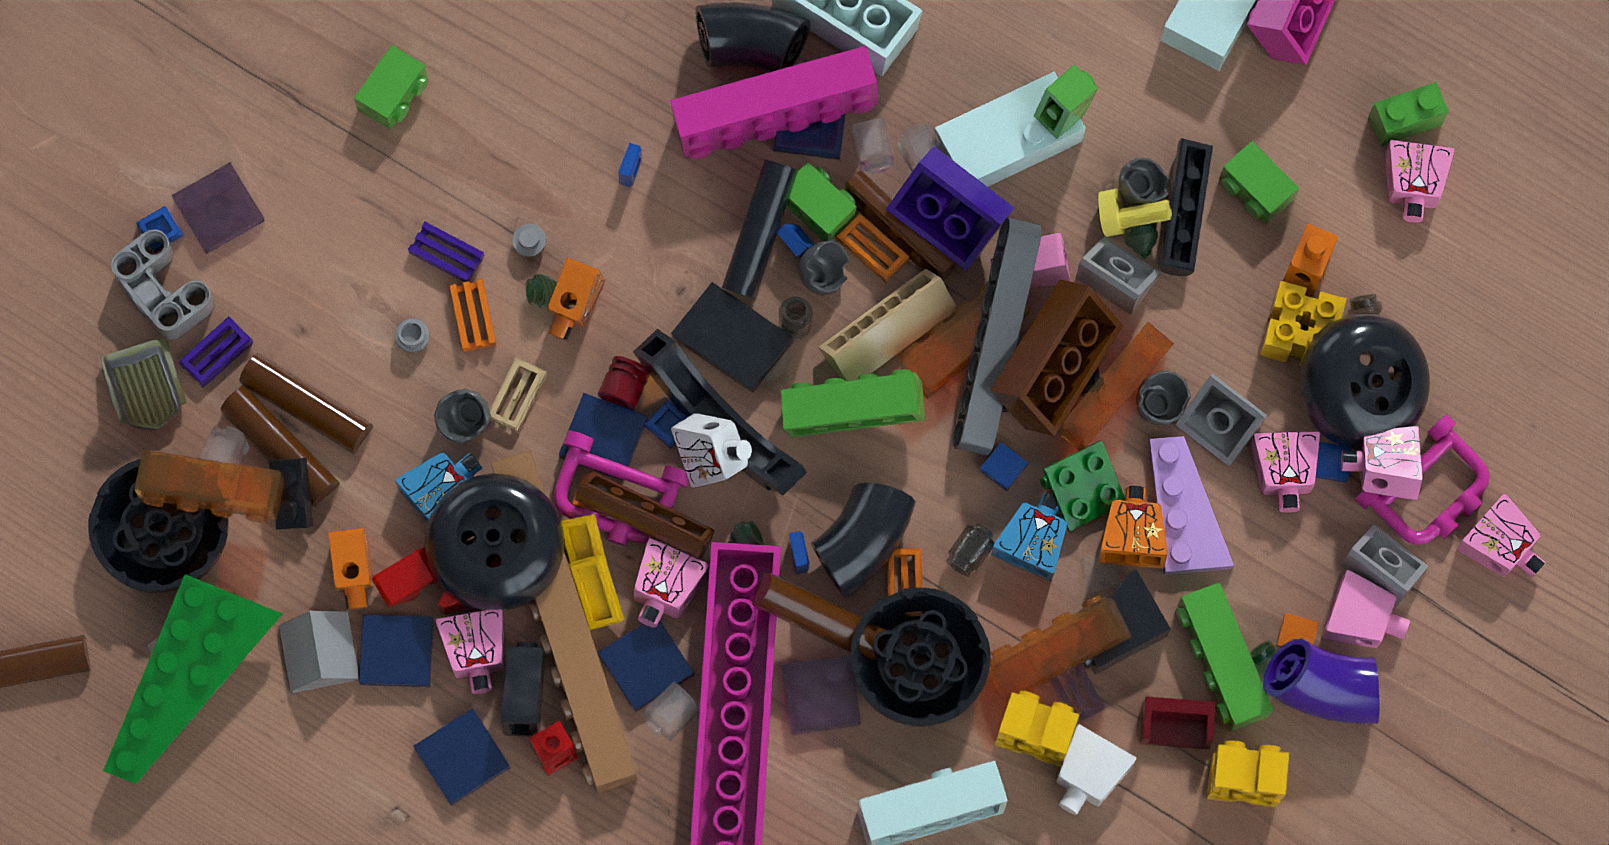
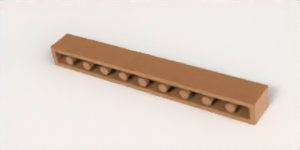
M531 450L491 462L494 474H507L519 477L535 485L545 494ZM520 530L514 531V537L511 540L517 544L522 543L526 538V534L521 533ZM564 553L561 566L552 583L529 605L535 623L542 621L545 634L539 635L545 655L552 653L556 666L550 667L555 686H563L566 699L560 701L566 720L573 718L577 731L571 733L577 753L584 751L588 764L582 765L587 785L595 784L597 793L637 781L638 779Z

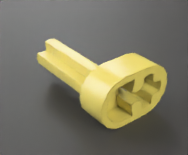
M1118 189L1101 191L1098 194L1100 223L1106 237L1124 234L1125 228L1171 220L1172 211L1168 200L1123 208L1122 197Z

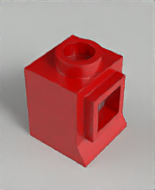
M560 721L529 737L530 745L548 776L578 759L574 745Z

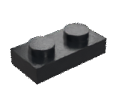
M307 458L269 461L276 530L312 527L313 518Z

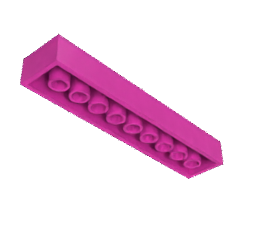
M711 542L690 845H762L777 617L752 604L763 574L769 572L778 577L780 576L781 546Z

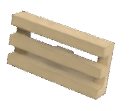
M515 357L490 408V422H496L499 426L507 427L518 434L542 386L547 371ZM522 368L525 372L503 416H500L498 412L519 369ZM533 373L536 377L515 420L512 421L510 418Z

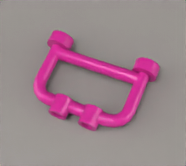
M1448 414L1443 416L1427 432L1436 443L1421 456L1422 474L1452 448L1475 472L1476 479L1466 491L1424 530L1414 531L1389 506L1397 497L1363 491L1355 498V501L1363 509L1370 505L1403 540L1411 544H1427L1438 535L1445 539L1459 526L1454 520L1461 513L1464 512L1469 517L1483 503L1479 497L1488 487L1490 476L1487 466L1452 429L1456 423Z
M568 430L563 444L569 447L554 490L555 505L560 513L569 519L595 514L598 528L608 532L607 540L618 545L626 546L628 540L639 543H647L649 538L655 540V538L617 520L572 505L568 501L567 495L578 464L662 493L660 503L671 509L679 487L687 488L689 483L686 471L665 465L661 478L589 453L594 439Z

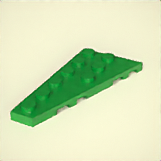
M185 574L103 771L137 784L283 613Z

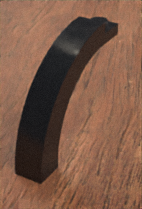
M656 329L633 351L654 381L686 416L702 414L731 420L735 424L740 440H747L752 449L751 456L747 460V467L742 469V471L766 490L773 489L783 496L807 473L801 463L758 433L714 390L674 339Z

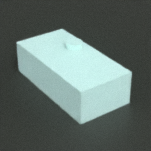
M907 0L772 1V7L810 20V31L842 52L866 46L873 70L881 77L918 30L923 10Z
M1179 0L1164 26L1160 41L1220 71L1258 0Z
M1054 71L935 127L933 142L937 149L988 187L1083 142L1086 127L1080 119L1056 139L1033 116L1046 88L1058 79Z
M995 760L957 772H952L951 768L942 769L932 773V779L860 799L857 815L866 844L897 845L1003 814L1008 800Z

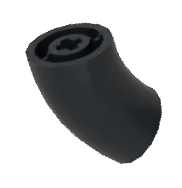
M712 3L696 6L695 9L699 41L708 67L740 65L773 72L794 66L805 46L811 26L810 20L794 13L753 3Z
M858 483L854 485L839 517L821 536L811 542V546L819 561L845 599L863 587L878 573L901 542L910 523L916 503L913 497L904 491L877 483Z

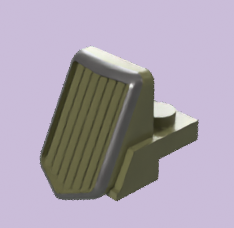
M166 337L100 357L120 424L126 423L134 428L160 430L177 415L181 405L187 404Z

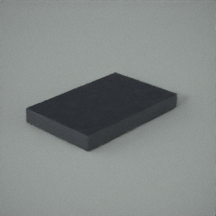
M711 282L671 332L672 338L752 393H754L794 342L791 335L713 282Z

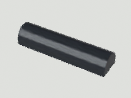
M1183 138L1178 141L1169 198L1172 216H1170L1171 220H1167L1165 224L1159 270L1163 273L1174 276H1189L1195 270L1213 150L1212 145Z
M768 159L764 160L722 288L753 299L756 298L798 173L797 169Z

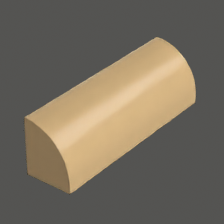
M924 269L820 345L819 349L841 379L845 381L858 380V376L871 374L957 311L958 308L942 279L928 269Z

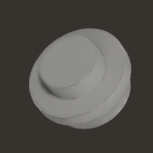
M524 224L517 228L513 234V247L523 257H535L544 250L546 235L539 226Z
M418 319L404 320L396 329V342L406 352L414 353L421 351L429 342V330L425 323Z

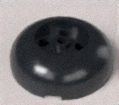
M1352 314L1329 323L1313 338L1302 361L1300 390L1301 395L1305 396L1310 412L1308 416L1315 427L1335 444L1348 449L1360 450L1364 436L1383 433L1394 428L1413 427L1418 423L1429 397L1430 373L1422 348L1414 336L1402 325L1377 314ZM1361 353L1362 355L1370 356V362L1366 366L1360 361ZM1391 366L1394 370V378L1392 380L1388 376V370ZM1382 397L1379 401L1380 411H1378L1375 406V402L1377 398Z
M164 455L140 458L115 471L98 490V496L93 504L91 513H89V539L100 564L120 583L135 590L149 593H166L178 590L185 574L198 580L204 577L220 558L229 532V514L226 501L212 477L192 462L188 463ZM166 500L177 502V507L173 512L169 513L163 510L162 507ZM137 515L145 517L144 526L141 528H134L131 525L134 517ZM166 525V530L159 533L156 531L158 526ZM183 529H189L192 532V536L188 540H178V533ZM151 545H158L161 548L155 557H148L146 554L148 547Z
M483 474L457 484L437 503L426 528L425 552L428 565L435 580L454 600L470 608L482 611L510 610L529 603L544 592L552 583L563 560L564 530L555 506L535 485L512 475ZM497 508L501 514L497 520H489L486 517V512L489 509ZM517 530L526 534L525 540L519 544L511 540L512 533ZM470 532L474 533L476 541L472 545L462 543V536L468 535ZM491 534L494 536L496 534L500 535L499 539L495 542H490L487 539ZM488 557H500V566L495 568L488 567L486 564Z
M931 588L903 589L901 592L880 599L864 614L858 623L851 644V670L861 695L873 709L884 717L908 726H934L950 721L965 712L983 690L991 662L989 640L977 615L955 596ZM909 612H921L922 615H921V616H908V615H914V614H905V613H909ZM868 624H876L886 629L877 634L874 639L873 650L876 657L875 660L866 657L859 647L861 635ZM913 633L917 638L916 643L911 646L905 645L901 639L903 634ZM887 638L886 645L881 652L878 649L877 643L880 639ZM939 644H944L949 648L950 652L948 656L940 658L934 652L935 647ZM918 656L923 657L926 664L923 663L922 666H917L914 664V658ZM895 664L903 666L905 670L904 675L899 677L892 676L890 674L891 666ZM927 676H933L936 678L938 685L935 689H926L922 683L923 679Z

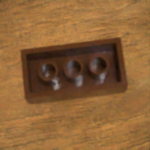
M1059 280L990 391L1025 429L1055 436L1123 325L1089 285Z

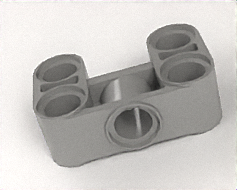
M155 229L143 233L120 250L112 259L111 269L118 283L125 290L127 296L139 312L150 321L161 336L172 340L183 336L213 312L214 299L208 286L198 280L186 283L173 294L170 291H166L155 274L171 262L173 249L166 234ZM161 242L164 248L159 254H149L148 249L151 243ZM127 264L137 265L134 273L130 275H122L120 273L121 269ZM196 294L206 296L205 301L198 306L189 304L190 298ZM171 314L178 316V320L174 325H162V320L165 316Z

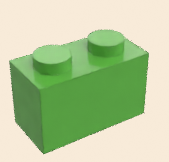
M391 45L354 97L357 110L391 130L396 121L400 123L406 117L410 108L408 104L415 95L420 96L428 84L426 66Z
M1074 64L1046 88L1033 116L1058 139L1086 114L1098 90L1094 79L1089 73L1081 71Z
M1437 82L1375 102L1368 118L1380 146L1389 144L1390 140L1398 141L1442 126L1449 110Z
M1253 141L1223 166L1219 177L1225 190L1233 196L1237 195L1245 203L1248 213L1255 219L1260 218L1265 224L1295 199L1299 187Z
M807 162L797 173L786 207L823 241H830L856 217V201L846 190L841 189L839 191L831 184L830 176L822 168H814Z

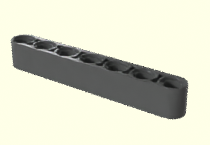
M1009 217L1005 218L1002 222L952 438L954 449L987 456L993 448L1003 404L990 390L1016 350L1041 241L1042 229L1039 224Z

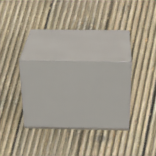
M1104 236L1081 259L1075 278L1085 285H1089L1094 291L1132 315L1161 273Z
M1212 373L1180 417L1176 426L1230 467L1250 443L1254 433H1258L1267 415Z
M1375 524L1350 550L1341 564L1345 569L1396 596L1394 607L1399 605L1429 567Z
M308 611L279 625L291 693L360 680L348 612Z

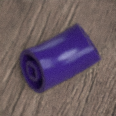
M1300 638L1293 639L1284 644L1268 663L1263 678L1264 690L1268 695L1285 705L1322 719L1355 724H1378L1380 714L1379 681L1374 657H1353L1332 653Z

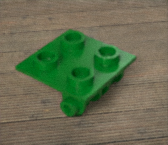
M1102 440L1044 468V476L1040 478L1042 487L1045 490H1052L1063 519L1068 522L1067 529L1069 532L1109 512L1112 501H1125V496Z

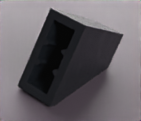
M1137 569L1130 572L1083 634L1078 644L1080 649L1077 650L1080 661L1086 669L1091 667L1095 675L1168 636L1171 630Z
M517 642V646H508L501 724L505 736L531 737L540 732L545 653L544 648L538 647V644L534 642Z

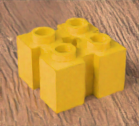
M1280 281L1275 292L1269 316L1271 319L1265 331L1259 356L1286 362L1288 356L1291 355L1301 358L1299 366H1302L1304 355L1313 338L1326 325L1342 318L1347 298L1321 291L1317 299L1305 296L1306 287ZM1300 323L1305 324L1308 327L1307 331L1300 329Z
M1020 691L1019 694L1012 692L995 746L1019 754L1025 753L1034 756L1037 760L1061 767L1066 757L1079 714L1074 713L1073 708L1064 703L1053 702L1052 707L1038 703L1040 697L1031 692Z
M1225 741L1224 745L1217 746L1215 753H1213L1210 759L1207 799L1228 802L1242 801L1253 805L1277 807L1280 800L1286 795L1289 753L1280 752L1281 748L1274 745H1260L1259 751L1247 750L1243 742Z

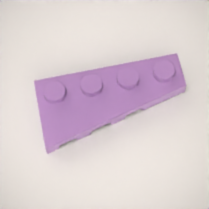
M1184 436L1150 439L1149 451L1155 501L1162 508L1168 549L1164 575L1233 569V561Z

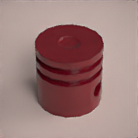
M614 356L612 364L609 366V371L606 373L600 386L598 396L605 401L634 411L650 374L642 364L626 357Z

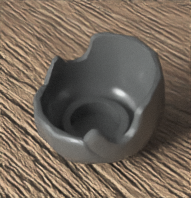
M1135 158L1121 169L1118 188L1125 201L1132 206H1138L1164 200L1169 194L1167 187L1170 179L1163 173L1160 165L1150 158Z
M832 240L811 246L803 253L800 260V277L803 284L808 290L821 296L836 293L842 286V283L847 280V277L844 275V267L849 263V256L840 244Z
M1162 370L1147 377L1139 386L1136 395L1137 410L1141 417L1151 424L1166 426L1178 420L1184 414L1187 403L1191 398V393L1185 379L1176 372Z
M464 388L453 391L441 398L437 404L434 418L436 428L444 438L457 443H464L478 437L487 429V426L490 424L491 412L488 402L479 392Z

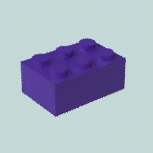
M933 146L919 161L886 210L967 271L998 232L1005 218L1009 217L1014 207Z

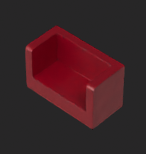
M1145 696L1142 703L1140 744L1210 750L1214 742L1215 702Z

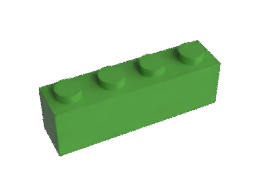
M907 369L895 370L891 372L890 376L878 377L876 374H863L858 376V380L852 381L831 378L825 380L824 384L814 386L804 382L791 385V389L781 390L783 429L791 438L925 421L922 380L915 372L912 373L911 370Z
M1219 582L1181 596L1178 603L1179 608L1176 609V615L1181 627H1187L1192 638L1189 641L1191 652L1195 660L1201 659L1205 672L1202 673V677L1209 692L1214 691L1219 702L1215 707L1221 723H1227L1230 731L1268 718L1273 712V707L1264 690L1263 683L1221 583Z

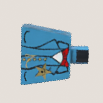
M440 453L401 475L395 482L398 490L428 523L440 499L457 484L472 478L482 469V466L471 453L467 454L456 464L445 453Z
M1043 493L1037 507L1028 503H1022L996 540L991 553L996 558L1050 582L1056 570L1068 523L1056 516L1059 507L1054 495Z

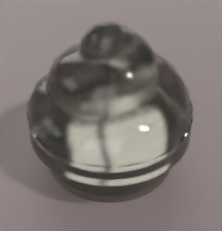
M1376 294L1361 295L1349 300L1351 306L1348 308L1349 315L1360 313L1380 315L1382 311L1381 301H1377Z

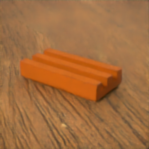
M860 213L836 238L840 244L885 283L909 260V256ZM858 225L861 226L867 233H869L875 240H877L883 247H885L891 254H893L897 258V260L893 262L880 249H878V247H876L863 234H861L856 229V227ZM850 234L853 238H855L861 245H863L869 252H871L877 259H879L886 267H888V269L885 270L864 250H862L856 243H854L848 237V235Z
M478 279L474 283L469 281L463 282V285L456 286V284L449 285L463 352L496 346L483 279ZM472 291H479L488 335L486 340H481ZM465 293L475 340V342L468 343L458 295Z
M896 548L887 561L888 596L895 594L894 556H900L901 590L908 589V556H914L915 588H922L921 548ZM909 612V613H905V614H914V615H908V616H921V615H922L921 612Z

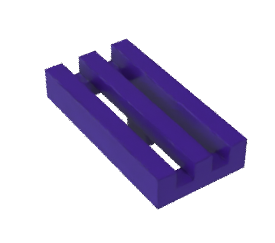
M426 221L422 225L421 232L416 235L415 242L408 248L410 254L463 282L470 281L484 258V252ZM428 234L473 257V261L427 237ZM423 244L468 269L464 272L420 249Z
M228 316L179 361V364L204 388L253 343V340ZM230 328L233 330L224 341L217 345L195 367L191 365ZM241 338V340H240L235 346H233L224 356H222V357H221L213 366H211L203 375L200 374V373H201L204 369H206L215 359H217L226 349H228L237 339Z

